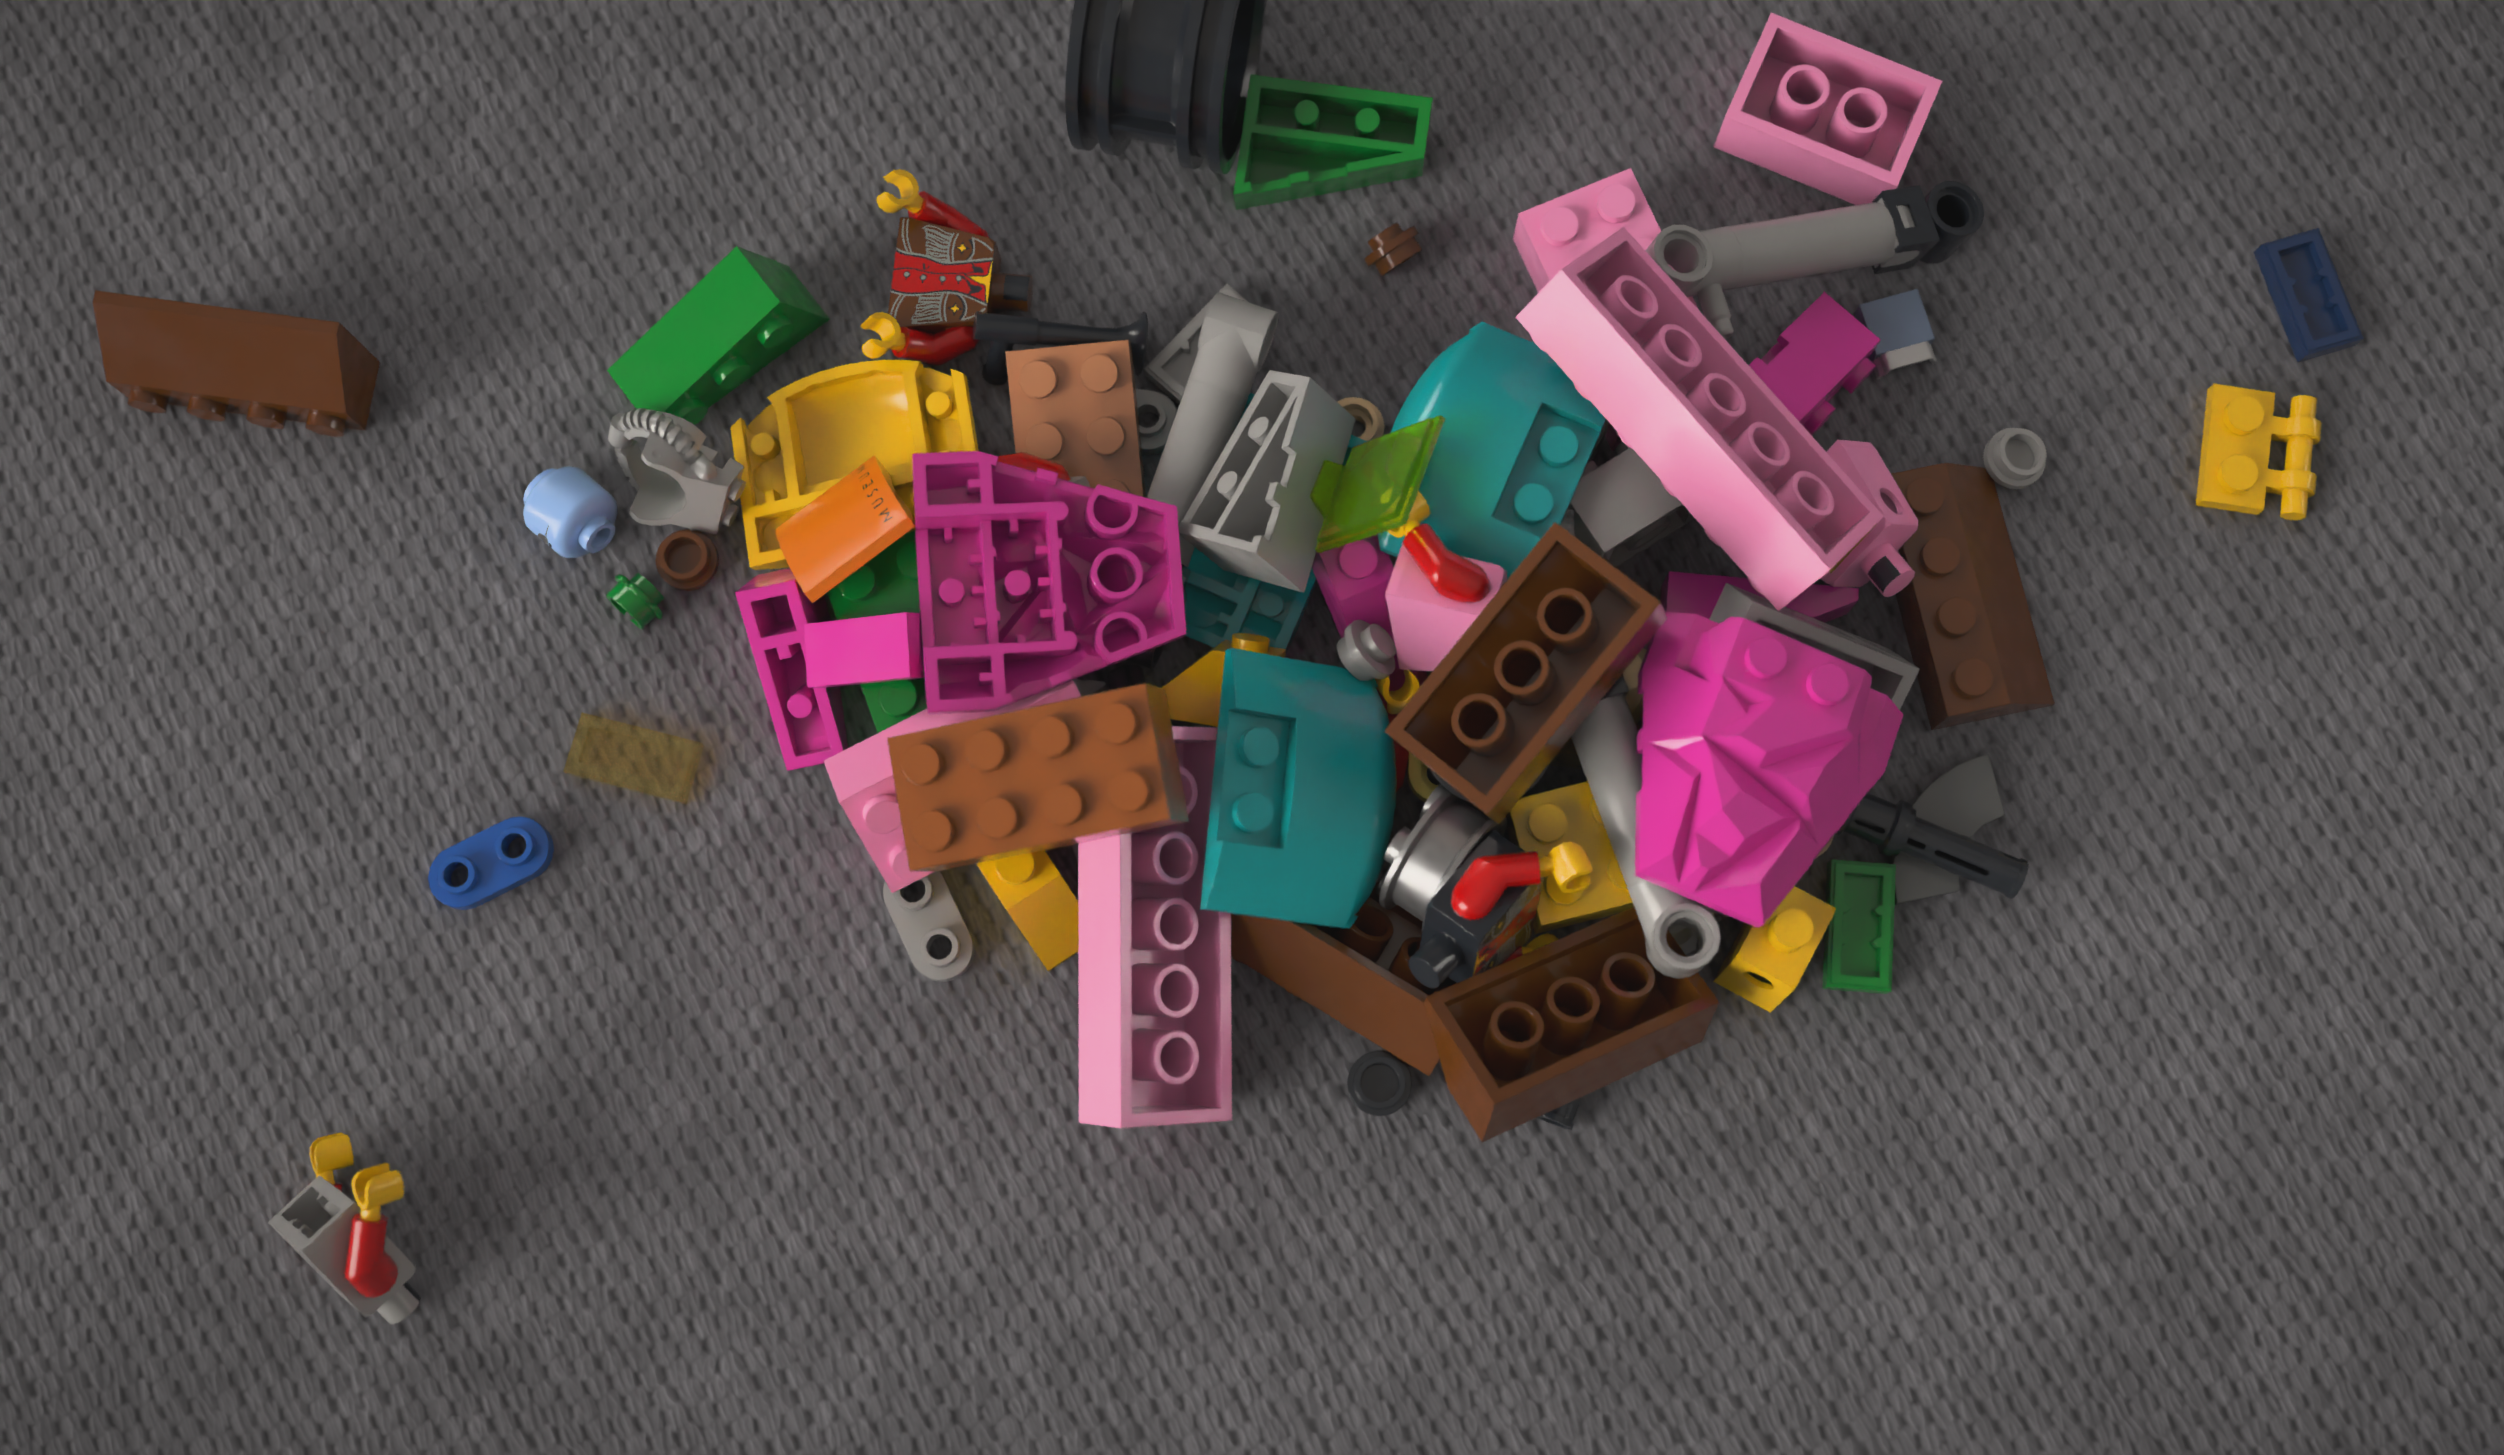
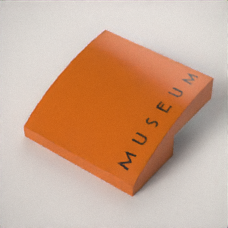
M874 455L776 528L775 532L780 548L804 594L813 603L913 529L915 523L909 507L894 490L890 474Z

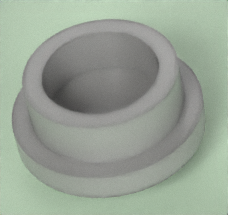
M2007 428L1999 431L1989 439L1983 453L1984 465L1990 477L1999 485L2009 489H2023L2036 482L2043 474L2047 457L2046 448L2041 438L2034 432L2023 428Z
M1355 620L1345 628L1344 637L1337 643V651L1342 663L1355 678L1360 681H1368L1374 678L1384 679L1394 672L1395 644L1390 635L1377 624L1370 625L1363 620Z

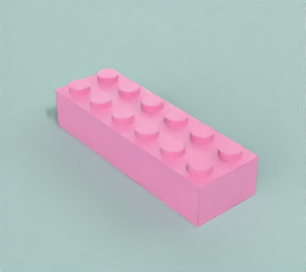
M1622 227L1562 268L1516 316V319L1530 333L1534 343L1550 355L1573 381L1577 391L1585 399L1591 401L1617 430L1618 436L1623 443L1634 449L1659 477L1665 490L1684 505L1704 528L1708 538L1726 552L1747 576L1752 587L1758 593L1765 596L1777 611H1780L1831 570L1884 517L1625 227Z
M1172 726L1189 818L1188 822L1078 843L1079 1123L1115 1128L1232 1121L1231 913L1200 909L1218 728Z

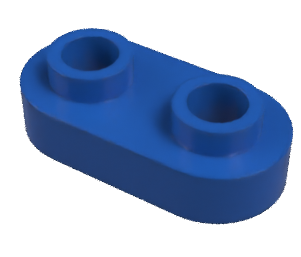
M511 817L443 850L434 859L429 870L428 881L431 892L438 901L454 909L468 910L476 908L541 875L548 868L553 857L554 845L552 837L544 826L530 818ZM518 837H524L526 841L524 853L517 858H511L508 851L510 843ZM460 866H466L468 869L466 882L461 886L454 887L451 881L453 871Z

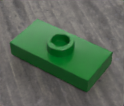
M1834 859L1827 863L1826 903L1836 908L1824 935L1822 989L1880 994L1892 992L1896 864Z

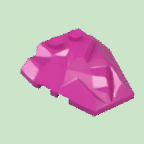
M980 451L912 453L919 609L928 715L996 711L1014 702L1185 637L1186 620L1177 506L1097 484L1096 488L1059 479L1057 478L1058 473L1041 468L1034 472L998 462V456Z
M1665 612L1667 619L1651 638L1638 672V694H1643V728L1637 733V754H1642V789L1636 793L1635 876L1759 928L1764 925L1807 871L1817 855L1833 835L1838 832L1852 811L1884 774L1903 713L1887 695L1870 688L1872 676L1865 669L1746 618L1729 617L1719 624L1698 614Z

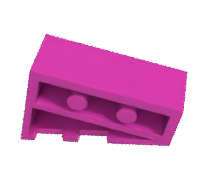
M1824 292L1777 338L1778 342L1762 359L1757 357L1749 366L1813 436L1836 410L1829 403L1833 396L1842 387L1852 394L1875 369L1876 365L1869 358L1881 339Z

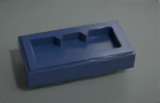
M2319 228L2261 244L2254 251L2297 363L2356 346L2364 339Z

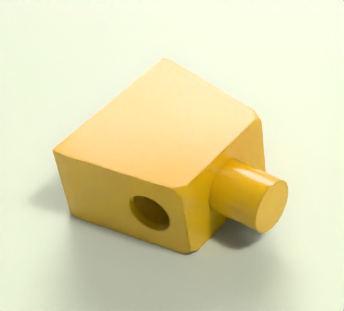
M1794 886L1764 925L1756 928L1744 922L1713 982L1771 1013L1798 985L1836 908ZM1748 972H1753L1766 978L1771 984L1754 978Z

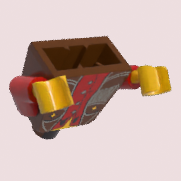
M897 169L883 177L886 182L898 187L901 199L896 198L890 193L883 192L877 196L879 208L888 213H895L905 208L908 210L910 218L900 217L888 314L876 312L860 325L864 330L876 331L882 341L879 339H869L862 345L861 348L866 357L871 359L879 358L892 349L893 354L899 358L920 361L935 366L942 365L976 347L979 340L973 339V324L976 311L995 313V309L1021 312L1030 311L1033 293L1032 276L1000 273L1001 257L997 243L990 239L987 231L949 204L926 191L919 192L917 180L908 171Z

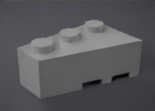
M1269 370L1180 523L1179 535L1225 571L1304 593L1356 419L1310 377Z

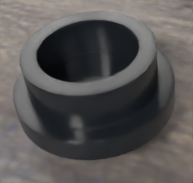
M1373 1051L1361 1056L1352 1065L1347 1079L1348 1093L1352 1102L1361 1111L1373 1116H1386L1398 1111L1408 1100L1412 1087L1411 1075L1406 1064L1397 1059L1392 1053L1385 1051Z

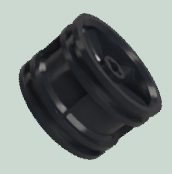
M1075 0L1069 36L1065 83L1066 124L1072 146L1076 149L1091 151L1099 142L1103 153L1120 156L1125 152L1131 139L1177 147V155L1182 167L1198 169L1204 159L1207 158L1212 172L1228 174L1240 149L1250 74L1257 75L1267 0Z

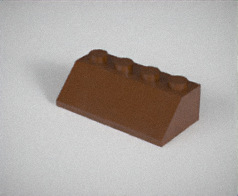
M95 290L93 307L106 382L128 397L127 403L130 406L152 413H166L168 405L187 407L189 414L212 421H224L227 412L247 415V421L272 429H283L286 420L306 423V428L310 431L333 437L343 436L345 428L366 430L380 361L340 322Z
M1945 462L1891 473L1918 519L1917 531L1898 550V553L1914 570L1915 576L1904 589L1896 593V598L1914 666L1920 669L1917 678L1931 730L2053 706L2055 704L1997 490L1994 480L1990 477L1986 468Z
M1554 522L1390 723L1385 732L1499 825L1666 621L1667 617L1663 606L1651 594Z
M1378 881L1368 899L1355 914L1358 916L1348 929L1231 914V957L1234 960L1249 966L1283 987L1290 994L1300 997L1336 1019L1344 1027L1359 1033L1392 1053L1400 1061L1410 1064L1430 1076L1440 1058L1425 1009V998L1457 983L1447 977L1437 988H1430L1415 978L1409 968L1408 961L1420 948L1423 921L1398 905L1391 909L1382 907L1379 904V895L1376 894Z
M1635 907L1425 998V1009L1448 1089L1481 1142H1485L1702 1042L1719 1001L1698 972L1691 977L1673 978L1662 974L1654 968L1647 957L1646 936ZM1667 929L1666 941L1669 948L1677 955L1687 957Z

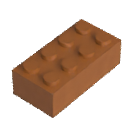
M1149 684L1126 687L887 738L910 871L936 872L1189 821L1165 689Z

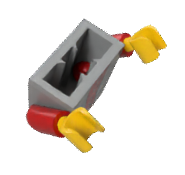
M339 1132L319 1137L311 1144L309 1149L310 1160L316 1178L269 1220L268 1223L342 1298L364 1317L372 1315L377 1310L389 1324L399 1323L416 1309L421 1299L416 1290L407 1282L414 1275L417 1268L386 1236L388 1218L381 1214V1205L403 1198L404 1184L402 1176L397 1170L390 1171V1165L387 1162L359 1171L352 1179V1189L358 1203L357 1205L352 1199L342 1193L343 1183H336L333 1175L334 1170L354 1165L349 1136Z

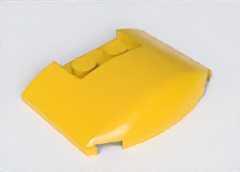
M875 360L857 362L817 372L777 390L766 397L772 404L767 406L748 426L745 420L740 417L730 427L734 459L744 466L741 480L745 481L746 485L740 496L750 568L753 570L789 568L780 548L775 529L874 455L890 474L894 490L909 507L915 523L912 453L979 451L967 376L954 369H951L950 376L931 368H924L920 361Z

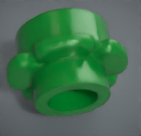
M636 573L630 580L621 574L615 576V580L618 583L606 594V597L623 615L627 611L634 618L630 621L642 630L654 617L659 620L663 618V613L658 605L664 597L653 584L639 573Z

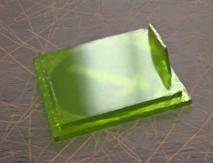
M1442 415L1423 420L1354 446L1345 466L1329 460L1323 461L1310 494V498L1324 517L1322 527L1316 539L1318 543L1315 550L1318 553L1406 525L1445 421Z

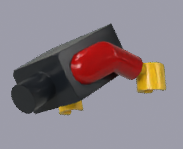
M1494 830L1431 898L1427 905L1420 948L1408 961L1412 974L1423 985L1430 988H1437L1447 977L1459 983L1558 940L1553 934H1543L1533 939L1527 947L1522 946L1531 937L1545 876L1554 874L1561 892L1564 893L1578 892L1591 884L1592 879L1589 873L1592 872L1593 868L1584 849L1575 842H1564L1553 848L1547 854V857H1538L1537 851L1526 852Z

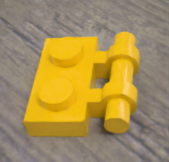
M2212 384L2207 389L2196 506L2258 515L2264 510L2266 493L2282 495L2281 518L2287 520L2305 519L2307 516L2308 498L2314 496L2316 491L2317 475L2311 472L2313 445L2320 442L2322 427L2321 421L2316 419L2317 398L2309 395L2292 397L2289 418L2273 416L2274 392ZM2271 440L2287 442L2285 467L2282 471L2268 469Z

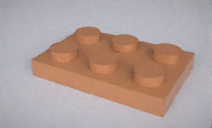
M1118 340L1006 351L1015 453L1025 452L1061 464L1068 471L1070 477L1085 476L1091 488H1096L1097 484L1146 497L1131 341Z

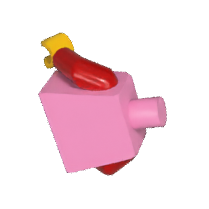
M1415 488L1400 508L1385 521L1386 529L1391 535L1398 538L1405 535L1385 596L1399 669L1434 671L1508 578L1507 571L1500 565L1460 556L1447 549L1429 524L1420 525L1421 522L1429 517L1430 509L1423 495ZM1399 491L1387 500V508L1395 507Z

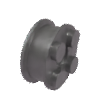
M1441 784L1434 789L1426 800L1420 813L1421 819L1411 831L1407 827H1403L1391 841L1385 852L1384 860L1392 865L1385 872L1376 889V894L1379 895V904L1382 907L1391 909L1396 905L1400 906L1423 921L1422 931L1426 908L1431 898L1494 830L1504 836L1507 827L1506 817L1498 825L1491 818L1466 804L1463 799L1452 794Z

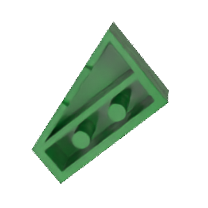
M1250 74L1233 193L1236 210L1422 176L1433 98Z
M736 246L607 371L636 409L644 408L670 413L696 425L705 417L710 406L829 321L830 318L788 265Z

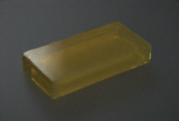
M581 713L563 772L567 775L686 805L704 745L701 742Z

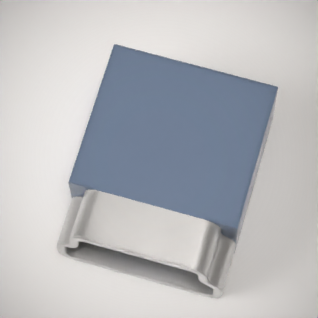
M1918 289L1859 304L1854 313L1856 319L1881 339L1870 356V360L1876 365L1874 372L1877 380L1888 374L1889 371L1926 360H1930L1932 365L1937 362L1931 346L1935 337Z

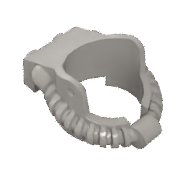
M638 408L627 413L616 414L611 419L608 441L615 447L619 465L623 467L622 471L626 477L630 478V484L637 490L629 514L638 523L650 526L673 524L688 528L691 531L717 534L723 525L730 527L739 512V506L735 505V502L740 498L746 482L741 480L744 466L729 458L723 469L716 467L715 461L718 452L702 445L707 436L691 422L673 414ZM634 437L648 438L643 452H641L637 441L633 440Z

